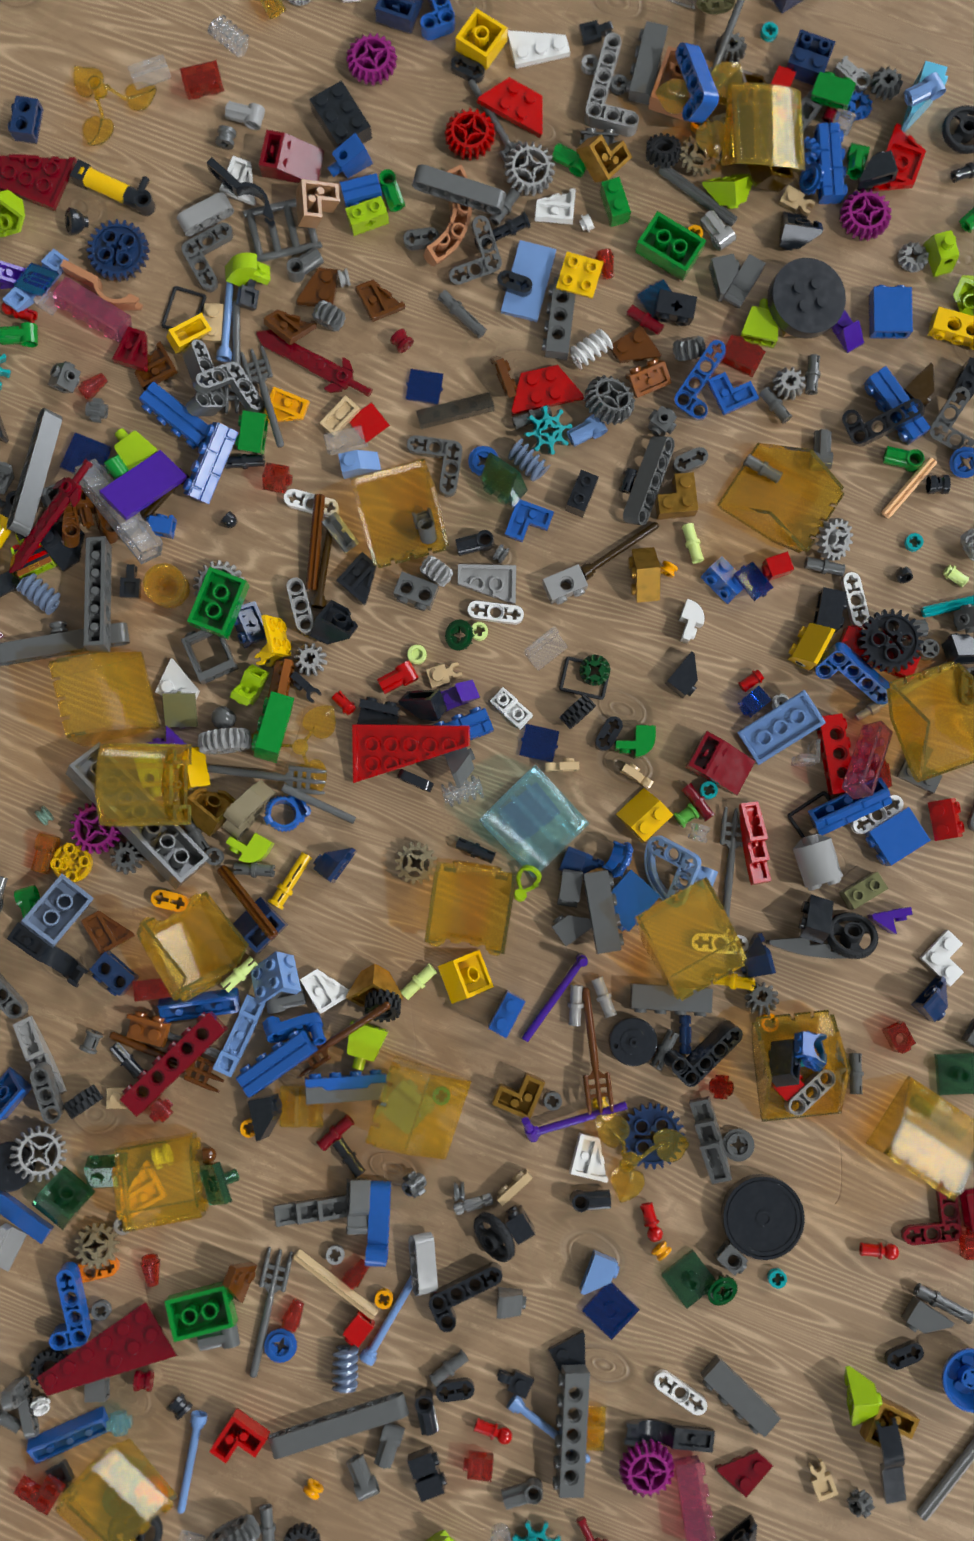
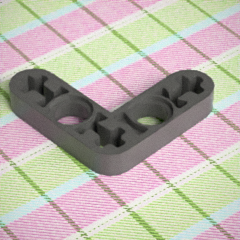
M483 215L475 217L471 224L481 258L452 268L448 277L454 285L474 280L496 272L501 268L502 260L489 220ZM478 219L481 222H485L483 231L484 233L488 231L489 235L479 238L478 234H482L480 228H476ZM484 238H488L492 242L489 250L482 247L481 243ZM493 250L495 251V254H491L493 260H497L498 262L495 265V269H493L492 266L488 265V262H490L489 255L485 257L484 253H490ZM472 264L479 265L480 273L478 275H473L470 272ZM466 266V273L470 278L466 279V275L460 277V281L453 279L452 276L455 274V270L458 273L464 272L463 267Z
M219 223L187 240L182 245L184 257L201 287L206 292L215 291L218 287V280L204 255L232 240L234 234L228 223ZM225 230L227 235L224 236L221 231ZM205 238H212L213 242L211 245L206 246L203 244V240ZM192 248L194 253H190L188 249ZM203 262L205 267L203 270H196L195 265ZM206 274L209 280L212 281L211 285H209L205 280L204 276Z
M229 362L197 374L193 380V387L199 393H206L229 384L246 411L259 413L263 408L262 398L243 368L236 362ZM213 374L220 375L222 381L216 380ZM239 385L246 386L248 392L242 391Z
M963 386L953 390L930 429V434L934 439L953 450L959 449L964 444L965 439L969 440L966 442L967 445L971 447L974 445L973 438L952 427L970 399L969 390ZM963 390L965 391L964 395L966 398L960 399L958 405H961V407L958 409L954 404H949L951 400L955 403L957 400L955 394L957 392L961 393ZM947 408H953L956 411L953 418L948 419L944 416V411ZM941 425L943 426L942 430L946 433L948 429L951 430L947 435L946 441L943 440L945 435L941 433L935 435L934 427ZM954 434L961 436V442L957 445L950 443V437Z
M418 435L411 436L407 441V448L411 454L443 459L440 492L445 497L454 496L457 491L462 459L461 444L453 440ZM415 441H418V444L420 445L417 447V449H413V445H411L414 444ZM424 442H427L426 451H424V447H422L424 446ZM436 443L440 446V450L438 452H431L429 449L430 445ZM453 447H456L457 452H455V456H454V460H453V459H451V451H450V450H451ZM450 464L457 468L453 474H449L445 470ZM447 478L451 479V487L453 488L449 492L444 488L447 486Z
M24 1376L16 1378L2 1391L0 1402L3 1411H9L18 1407L24 1437L30 1439L39 1435L38 1417L30 1411L33 1394L29 1378Z

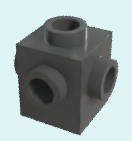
M67 361L56 363L51 368V377L48 385L64 394L73 393L80 382L79 376L81 371L75 369V365Z
M663 406L658 411L655 409L648 418L650 420L648 429L656 436H666L667 433L671 434L677 426L675 424L677 416L674 411Z
M972 604L961 606L959 611L953 612L954 625L957 631H965L966 634L974 633V606Z

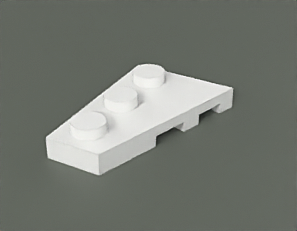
M508 30L507 37L516 69L570 57L566 35Z

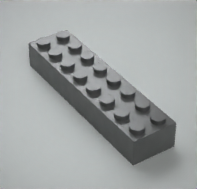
M100 742L68 766L66 775L175 890L208 861L209 857Z

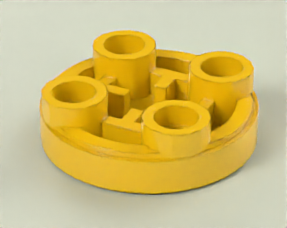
M66 843L60 846L55 851L50 862L55 875L59 877L63 874L72 882H79L85 879L93 866L92 855L88 853V849L82 851V845L76 846L75 843Z

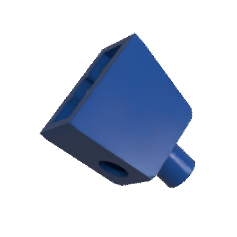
M354 133L332 152L336 161L327 168L333 178L342 171L347 178H350L371 166L373 162L361 140Z

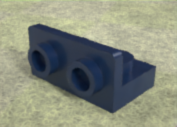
M256 601L242 605L234 624L238 640L243 644L244 648H248L253 643L266 640L262 615Z

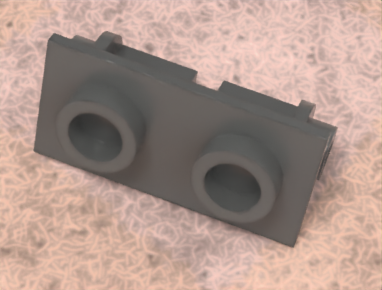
M585 128V131H581L580 134L584 135V138H580V145L586 139L601 134L607 145L618 142L614 141V139L618 138L619 134H616L615 130L604 129L603 133L596 132L595 128Z
M334 512L321 522L345 554L359 544L358 539L349 530L337 512Z

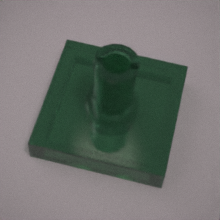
M974 1052L935 1054L937 1094H974Z
M220 1162L197 1166L209 1205H225L232 1202L227 1185L239 1181L238 1171L232 1169L223 1173Z
M693 1249L661 1273L664 1280L686 1309L707 1293V1286L713 1284L712 1280L716 1281Z

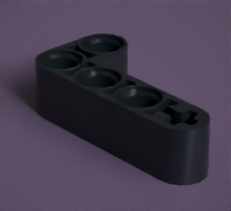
M913 398L865 423L862 416L852 409L847 410L843 414L842 421L852 442L862 447L923 416L925 407L921 400ZM913 405H916L918 407L917 413L911 411L913 409ZM905 409L908 412V418H906V415L902 410ZM897 413L901 414V420L897 423H893V415ZM851 415L857 416V421L854 424H848V418ZM877 423L883 424V429L880 432H874L873 430ZM859 432H864V440L856 441V435Z
M729 1020L723 1021L686 1058L678 1051L670 1050L664 1056V1063L686 1086L694 1087L742 1040L743 1032L733 1022Z
M488 1263L431 1293L429 1308L441 1331L448 1333L454 1330L456 1326L454 1306L501 1282L502 1268L498 1263ZM491 1270H493L494 1273L497 1272V1276H496V1277H493V1275H490V1271H491ZM472 1279H478L480 1285L472 1287L469 1282ZM454 1288H459L462 1294L454 1296L451 1291ZM440 1297L444 1302L442 1305H435L433 1299ZM449 1316L453 1321L450 1324H444L442 1318Z

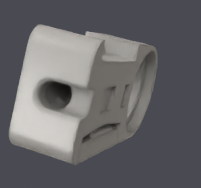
M844 56L841 63L839 62L836 65L834 73L840 78L849 77L853 82H856L855 91H866L871 81L870 75L864 69H858L847 59L848 56ZM863 78L866 84L859 85L856 80Z

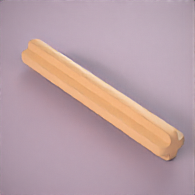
M928 457L882 510L883 516L889 519L937 464L935 459Z

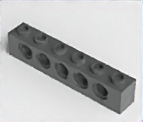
M106 536L86 538L84 647L90 655L110 653L112 546Z
M562 1365L561 1373H558L560 1393L557 1394L559 1414H556L558 1435H555L557 1455H554L556 1476H553V1489L557 1491L559 1498H584L590 1372L586 1365ZM572 1387H577L574 1392H569ZM576 1408L574 1412L567 1413L569 1409ZM569 1429H574L572 1433H567ZM573 1449L570 1454H566L568 1450ZM568 1470H572L570 1474H565Z

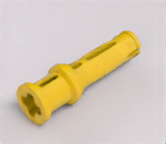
M301 852L283 883L276 886L278 889L273 897L268 899V902L281 910L284 909L283 905L289 896L293 895V887L310 860H312L310 856Z

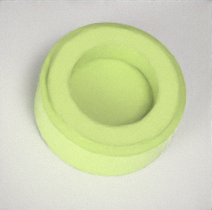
M413 645L408 649L407 657L412 664L420 665L425 662L427 653L423 646Z

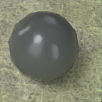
M218 706L212 712L211 721L218 729L231 728L235 724L236 715L229 708Z

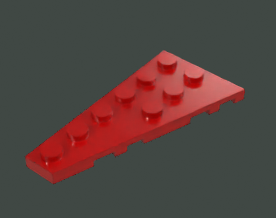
M352 724L353 783L470 746V726Z

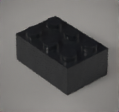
M342 80L309 98L312 113L335 149L354 133L357 134L362 144L372 139L370 124Z

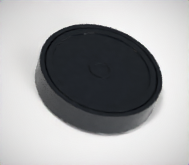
M799 258L787 263L772 279L768 289L767 302L773 320L783 331L794 337L808 339L826 333L839 321L845 309L846 293L841 278L831 266L818 259Z
M753 1174L740 1179L728 1190L721 1207V1222L726 1236L741 1253L753 1259L772 1260L782 1257L796 1246L804 1230L805 1214L798 1195L784 1181L767 1174Z

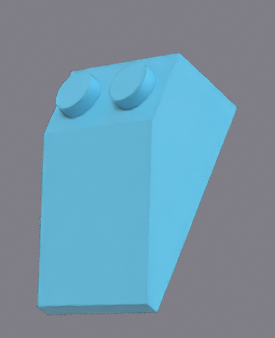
M925 61L914 85L921 83L928 75L937 72L945 86L948 76L945 75L947 67ZM928 99L913 107L908 105L901 130L905 133L931 106L934 100Z

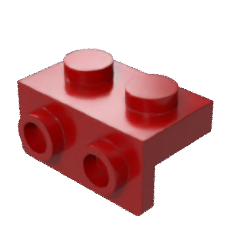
M955 798L927 802L935 841L963 837L962 833L965 832L963 821L959 819L961 807Z

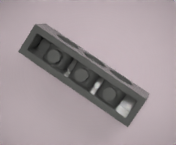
M554 277V284H550L548 295L552 296V302L547 303L546 314H550L549 321L545 320L544 332H548L547 339L543 338L542 350L545 351V358L567 360L576 294L556 289L559 277ZM563 298V299H565L566 301L563 302V303H560V302L557 301V299ZM560 316L563 320L557 321L555 317ZM558 334L562 338L554 339L552 336Z

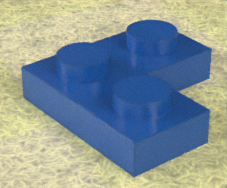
M726 372L714 376L707 381L723 416L759 399L751 381L733 388Z
M518 499L505 536L523 542L529 525L548 531L554 511Z

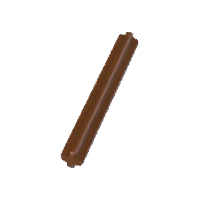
M315 494L313 502L306 589L311 591L317 589L323 526L321 522H323L325 496L323 494Z
M226 865L218 868L217 873L267 938L273 940L278 936V931Z

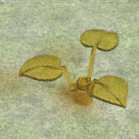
M739 62L720 63L711 72L716 89L722 97H731L738 91L741 85L743 70ZM681 79L667 81L655 91V95L658 97L662 107L671 114L681 113L684 105L690 99L688 97L690 93L686 81ZM707 118L705 120L707 124L700 125L697 128L696 141L707 155L717 158L727 142L728 131L722 122L713 121L710 124V120Z
M75 65L73 78L76 91L85 98H89L94 94L100 112V117L92 116L84 123L83 134L88 145H101L113 134V121L109 118H104V112L100 103V99L107 96L108 90L124 101H128L130 109L142 111L151 105L157 91L156 86L146 82L132 83L125 90L127 96H123L111 88L109 84H104V76L99 69Z
M329 705L318 706L306 713L302 724L310 732L304 740L297 739L293 744L282 743L281 747L292 748L294 753L302 755L305 764L299 765L300 767L326 770L325 765L319 759H313L308 762L305 753L308 750L307 741L312 734L319 739L328 738L333 734L336 727L334 707ZM255 731L253 734H251L252 740H253L254 734H255V733H256V734H259V732H256V731ZM295 771L294 777H298V771ZM303 772L302 778H306L307 772ZM327 772L311 773V779L326 781ZM302 782L301 788L305 789L306 783ZM310 783V789L322 791L325 784Z
M601 1114L596 1117V1128L602 1142L611 1148H616L620 1143L622 1145L621 1155L623 1157L619 1162V1167L611 1175L612 1185L620 1203L633 1199L644 1188V1175L642 1172L635 1170L638 1163L644 1157L657 1149V1154L662 1160L675 1162L684 1155L689 1147L688 1140L678 1131L661 1129L653 1137L656 1145L652 1146L642 1155L637 1156L634 1152H626L624 1139L629 1136L630 1128L623 1117L614 1114Z

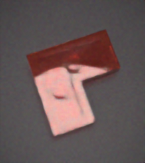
M50 1474L47 1475L42 1485L24 1475L13 1494L47 1516L66 1485Z

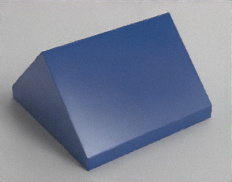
M11 1067L0 1078V1121L8 1118L33 1088L27 1080Z

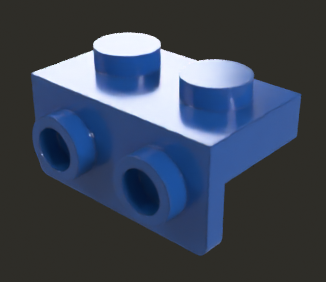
M723 556L713 563L701 576L702 580L726 604L731 602L749 584Z

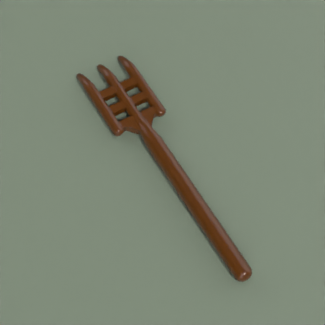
M585 987L582 989L590 1061L593 1070L589 1076L583 1075L588 1114L591 1115V1098H597L599 1112L602 1114V1097H608L610 1111L614 1112L610 1073L606 1072L603 1074L599 1071L590 990ZM605 1078L606 1083L600 1084L599 1079ZM594 1079L595 1084L589 1085L588 1080ZM607 1087V1092L601 1093V1088ZM589 1089H596V1094H590Z
M387 1001L332 1036L324 1044L316 1045L318 1051L294 1067L296 1068L306 1061L309 1063L310 1067L299 1076L302 1077L330 1060L331 1056L328 1055L329 1047L337 1044L390 1009V1003ZM320 1052H321V1054H322L323 1057H324V1058H322V1059H321V1057L319 1056V1053H320Z
M116 1032L109 1034L111 1040L155 1058L159 1055L163 1057L166 1054ZM175 1057L169 1058V1063L177 1066V1059ZM199 1057L185 1071V1081L219 1093L220 1090L207 1084L209 1078L224 1082L222 1078L212 1074L215 1062L203 1057ZM197 1061L201 1062L199 1068L195 1067ZM205 1064L209 1065L208 1071L203 1070ZM192 1071L197 1073L195 1078L190 1077ZM201 1075L205 1076L203 1082L199 1081Z

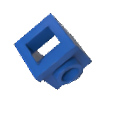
M163 514L150 515L146 518L145 528L150 535L174 539L177 520L173 515H169V518Z

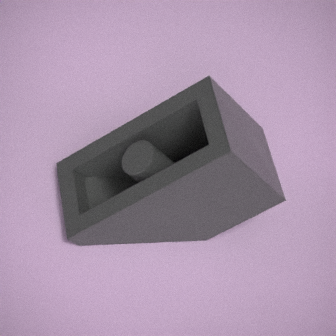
M734 253L712 258L709 265L718 302L723 300L740 270L739 261L735 260Z
M467 747L444 754L457 788L462 787L475 768L472 762L475 759L474 753L471 748L467 749Z
M560 915L553 920L554 925L551 926L565 946H568L592 928L590 919L570 915L565 917Z
M498 1287L497 1319L521 1316L522 1309H526L527 1298L523 1296V1289Z
M915 1296L912 1297L901 1315L906 1321L905 1326L914 1332L920 1330L924 1334L951 1328L954 1325L949 1318Z

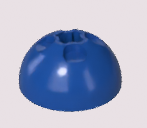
M964 1348L954 1352L946 1360L942 1370V1385L949 1400L959 1409L974 1413V1348Z

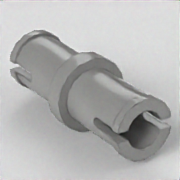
M603 976L592 980L591 982L598 997L596 1000L600 1002L605 1019L617 1015L610 998L612 995L607 990Z
M571 984L570 1002H568V1007H570L568 1025L581 1026V1008L584 1006L582 1003L583 985Z

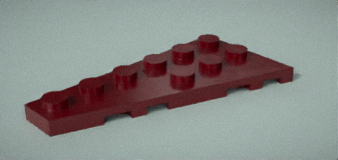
M21 154L0 155V190H9L19 198L56 211L77 159L76 157L63 159L58 156L43 158L39 157V155Z
M145 1302L38 1376L37 1380L46 1396H50L178 1355L148 1303Z

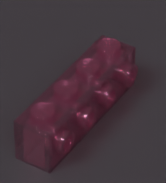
M66 276L52 292L54 303L59 309H65L70 312L77 320L81 319L92 329L101 331L108 339L120 342L127 328L132 327L129 314Z
M882 720L862 725L842 785V789L853 799L873 796L893 734Z
M698 1455L673 1459L686 1541L716 1540L714 1526H710L709 1520L713 1518L711 1505H707L706 1497H709V1489L707 1483L704 1484L703 1476H706L704 1462H700Z

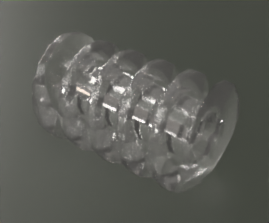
M225 15L214 19L208 27L209 35H212L215 40H218L220 44L229 49L237 58L243 57L248 50L249 35L244 34L242 29H238L236 24L232 25V21L226 20Z
M471 775L470 782L466 780L460 788H457L456 784L453 786L451 782H448L447 789L441 784L445 803H449L451 807H454V800L460 805L462 798L466 802H469V796L476 800L477 794L484 798L479 776L476 779L474 775Z

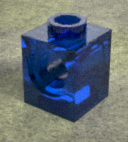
M757 686L738 702L740 705L739 709L745 716L749 715L751 718L767 705L771 698L760 686Z

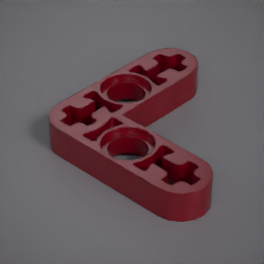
M941 1180L936 1185L939 1222L912 1224L902 1228L901 1237L907 1244L914 1246L953 1242L960 1239L962 1228L957 1190L953 1183ZM945 1185L950 1188V1191H947V1197L952 1199V1201H948L946 1194L942 1192V1189H945ZM947 1205H952L954 1209L953 1214L950 1216L944 1214V1208ZM950 1226L956 1229L955 1232H952V1236L949 1233L941 1232V1229L943 1231L950 1230ZM929 1228L936 1229V1236L930 1239L927 1237L926 1232ZM910 1230H912V1232H914L915 1234L921 1233L922 1237L916 1235L913 1236L911 1240L907 1237V1235H909Z

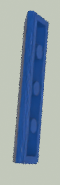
M233 988L229 993L224 989L160 998L157 1005L159 1016L165 1018L164 1022L195 1019L203 1012L207 1014L211 1011L216 1016L238 1013L241 1009L238 988Z
M0 1191V1214L42 1244L54 1226L8 1192Z
M101 1406L40 1433L37 1437L28 1439L27 1453L38 1464L112 1431V1425L105 1408Z

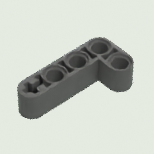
M194 339L183 350L182 356L192 383L197 374L214 368L207 347L201 340ZM213 374L214 378L219 381L217 374ZM222 387L206 393L196 391V394L186 403L187 411L196 417L215 416L227 403Z

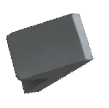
M563 869L557 905L577 908L580 900L583 872Z

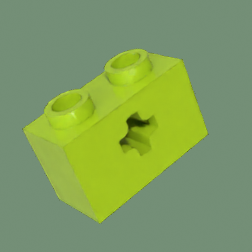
M381 196L345 208L347 220L354 236L389 224L388 212Z

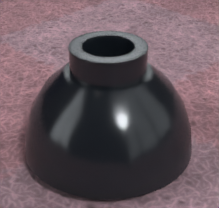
M71 207L65 212V225L68 234L71 236L77 235L89 226L88 217Z

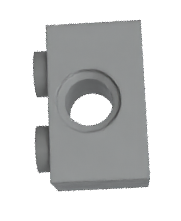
M579 564L544 578L542 581L550 603H556L557 605L566 602L570 596L578 597L583 595L588 587ZM563 582H567L571 585V588L564 590L560 585Z

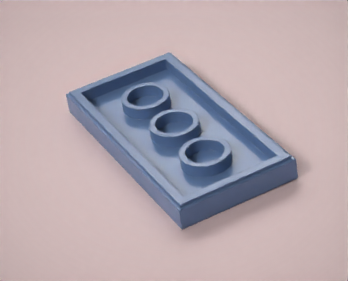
M522 240L519 241L511 272L530 278L533 284L532 292L526 297L506 292L501 308L502 314L538 322L556 249ZM524 283L521 286V290L527 288V284Z
M803 690L737 733L757 764L760 765L821 727L826 721L807 692Z

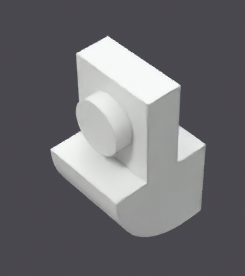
M689 599L684 603L679 618L680 622L686 623L680 642L687 644L690 639L694 640L697 628L694 627L701 628L704 625L702 608L696 602Z

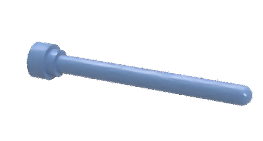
M227 281L221 346L216 352V359L220 362H230L232 360L229 337L234 284Z
M411 1275L371 1345L363 1349L359 1356L360 1360L367 1365L373 1366L375 1363L378 1347L412 1290Z
M516 1394L512 1396L506 1408L512 1413H521L555 1439L558 1431L528 1409L520 1396ZM586 1453V1463L590 1462V1456Z
M195 1410L191 1412L190 1423L193 1429L177 1506L179 1514L184 1513L186 1509L200 1431L206 1424L208 1416L204 1411Z

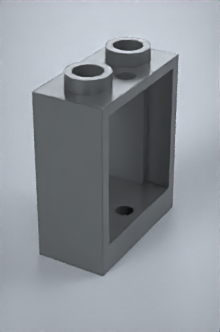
M203 630L198 632L192 631L187 633L181 641L200 683L204 685L239 669L226 639L219 637L228 661L203 672L191 645L214 634Z

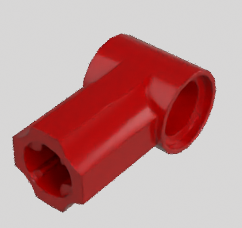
M406 661L398 665L392 672L378 678L377 681L386 695L401 686H407L415 682L419 677L411 662Z

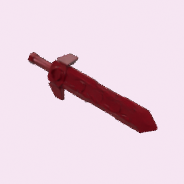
M272 330L256 332L263 347L330 382L329 385L324 387L325 391L337 393L348 389L350 386L367 397L371 396L372 388L353 380L354 371L350 360L342 357L343 367L295 342L289 345Z
M85 459L73 478L64 477L54 485L53 489L59 490L12 556L9 573L24 567L70 502L73 507H76L82 493L79 483L94 464Z

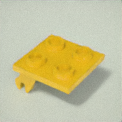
M566 252L556 289L593 299L603 261Z
M262 615L267 644L254 658H261V661L256 662L257 665L265 664L267 667H272L276 660L284 656H291V644L287 639V627L283 619Z

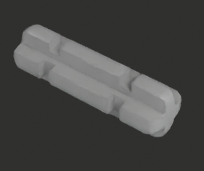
M488 1193L481 1198L478 1196L465 1200L464 1203H455L454 1211L456 1215H460L464 1211L470 1212L483 1208L484 1205L485 1207L493 1204L492 1196Z

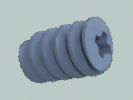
M521 438L510 450L508 459L510 461L514 460L515 466L520 465V471L526 470L525 475H531L530 480L534 482L547 472L550 465L544 467L546 460L544 459L539 462L540 454L533 456L534 449L527 451L529 444L527 443L522 446L521 444L524 439Z
M35 573L23 578L16 587L17 591L27 596L28 600L33 601V604L39 606L47 615L52 614L60 604L59 598L61 594L59 592L54 594V588L47 590L49 584L44 583L42 585L43 579L39 578L36 580L37 575Z
M339 1345L336 1347L339 1351L333 1353V1357H337L338 1360L332 1362V1365L338 1366L337 1369L332 1370L333 1374L338 1375V1377L332 1378V1382L338 1383V1385L333 1386L332 1390L339 1393H352L358 1387L356 1380L358 1378V1373L356 1372L358 1370V1364L356 1363L358 1356L356 1354L359 1348L354 1345Z

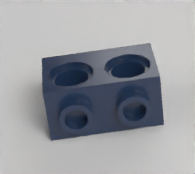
M15 96V102L11 106L12 118L8 122V131L15 141L37 144L44 110L38 98Z
M105 951L89 969L93 973L92 977L99 983L104 982L108 986L107 990L114 996L124 995L139 978L133 970L111 951ZM104 963L110 966V971L107 974L102 971ZM119 976H122L125 980V984L122 987L117 984Z

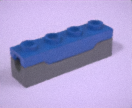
M381 1069L370 1070L368 1074H362V1071H350V1075H341V1072H331L329 1076L321 1077V1073L309 1074V1078H305V1103L309 1105L388 1099L387 1074L385 1072L382 1073Z

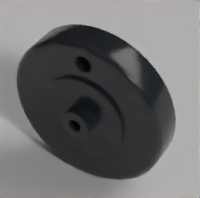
M628 1017L617 1022L612 1028L609 1035V1048L613 1056L622 1064L640 1066L647 1063L654 1056L657 1049V1036L653 1027L645 1020L637 1017Z
M15 1141L0 1144V1191L3 1192L19 1190L29 1182L30 1174L22 1179L23 1170L18 1174L15 1173L19 1165L11 1166L12 1162L17 1161L16 1158L9 1157L11 1154H16L15 1150L10 1149L11 1146L18 1147L19 1144L15 1143ZM24 1145L21 1154L23 1162L30 1155V1150L26 1145ZM36 1161L27 1168L35 1171Z

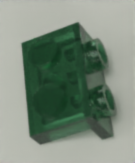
M128 1154L88 1156L84 1167L88 1189L128 1186L130 1181L127 1169Z

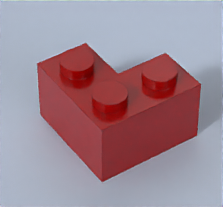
M236 1408L209 1452L225 1464L237 1446L255 1458L267 1441L270 1431Z

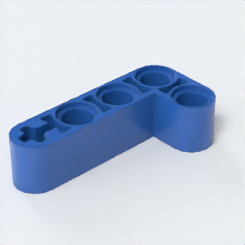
M428 0L432 12L421 17V36L425 40L430 41L453 33L455 29V14L450 0Z
M682 42L676 49V59L691 96L683 107L682 117L685 121L701 124L705 122L716 108L719 94L700 46Z
M714 340L709 344L674 397L676 406L695 420H703L708 415L707 405L698 399L697 396L726 354L725 344L720 340ZM718 346H720L721 353L717 352L715 354L714 360H716V362H714L711 358L707 357V355L712 357L714 353L713 347L717 348ZM704 362L711 364V369L707 372L700 369L701 364ZM692 379L700 381V385L697 388L689 386ZM682 395L689 397V401L685 405L678 403V399ZM697 406H702L705 412L703 415L697 416L694 414V409Z
M841 642L835 643L823 653L815 670L819 678L828 679L839 670L875 703L883 705L890 701L891 684L846 644ZM842 653L843 656H837L835 654ZM822 665H826V666H828L829 668L825 669V668H822L821 666H822ZM850 666H856L858 668L852 669L850 668ZM869 678L872 681H865L864 679Z
M371 1180L365 1266L386 1267L391 1181Z
M66 1262L62 1265L56 1276L65 1323L57 1325L49 1338L50 1347L56 1351L84 1345L92 1331V1323L80 1269L76 1263ZM68 1292H73L76 1296H71ZM73 1311L78 1312L80 1316L75 1315ZM77 1331H82L85 1335H81ZM57 1335L63 1336L64 1339H60Z

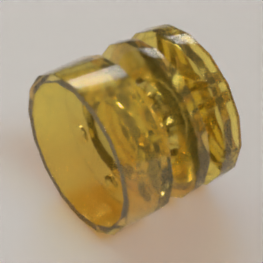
M167 563L157 564L147 571L143 580L146 595L160 607L167 609L177 608L189 596V581L174 565ZM170 585L172 590H166L165 586Z

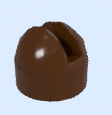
M202 1148L203 1164H209L216 1159L217 1154L213 1148Z

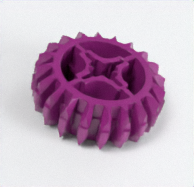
M369 32L368 37L362 34L361 39L355 38V43H350L346 61L348 70L352 73L353 78H357L359 83L364 80L365 85L371 82L374 86L375 82L382 84V79L388 81L389 75L393 76V70L396 69L397 55L390 40L386 41L385 36L379 38L378 33L372 36Z
M864 188L860 193L856 190L853 195H848L847 199L843 202L839 219L840 222H843L842 228H847L846 234L850 232L853 234L852 239L858 236L859 241L864 237L866 241H869L871 237L875 240L878 235L881 236L885 229L888 228L892 208L888 207L889 201L884 202L885 195L878 196L879 191L874 194L872 193V188L868 192ZM860 204L859 209H856V211H852V208L854 206ZM879 218L877 224L871 225L872 221Z
M93 802L91 805L85 803V810L79 807L78 811L80 814L73 813L76 821H70L74 828H70L69 831L75 832L71 839H78L75 845H82L81 850L86 851L88 849L90 854H93L94 851L97 854H101L102 849L104 852H109L108 845L112 848L116 847L113 841L120 842L121 839L117 835L122 833L112 822L111 831L106 828L108 819H106L107 817L103 813L100 816L97 815L94 820L87 819L90 814L100 810ZM83 824L87 827V838L83 834ZM91 824H97L102 831H96ZM99 835H104L107 837L104 841L100 843H92V841L96 839Z
M643 1438L641 1444L636 1442L633 1448L627 1446L628 1452H622L623 1459H620L619 1473L628 1491L632 1490L635 1496L640 1493L642 1498L645 1494L652 1498V1493L655 1492L659 1495L660 1489L666 1491V1484H671V1477H674L673 1469H675L673 1457L667 1447L662 1446L659 1441L654 1444L652 1439L646 1443Z

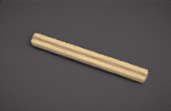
M299 1249L293 1257L294 1261L372 1320L377 1315L378 1309L304 1251Z

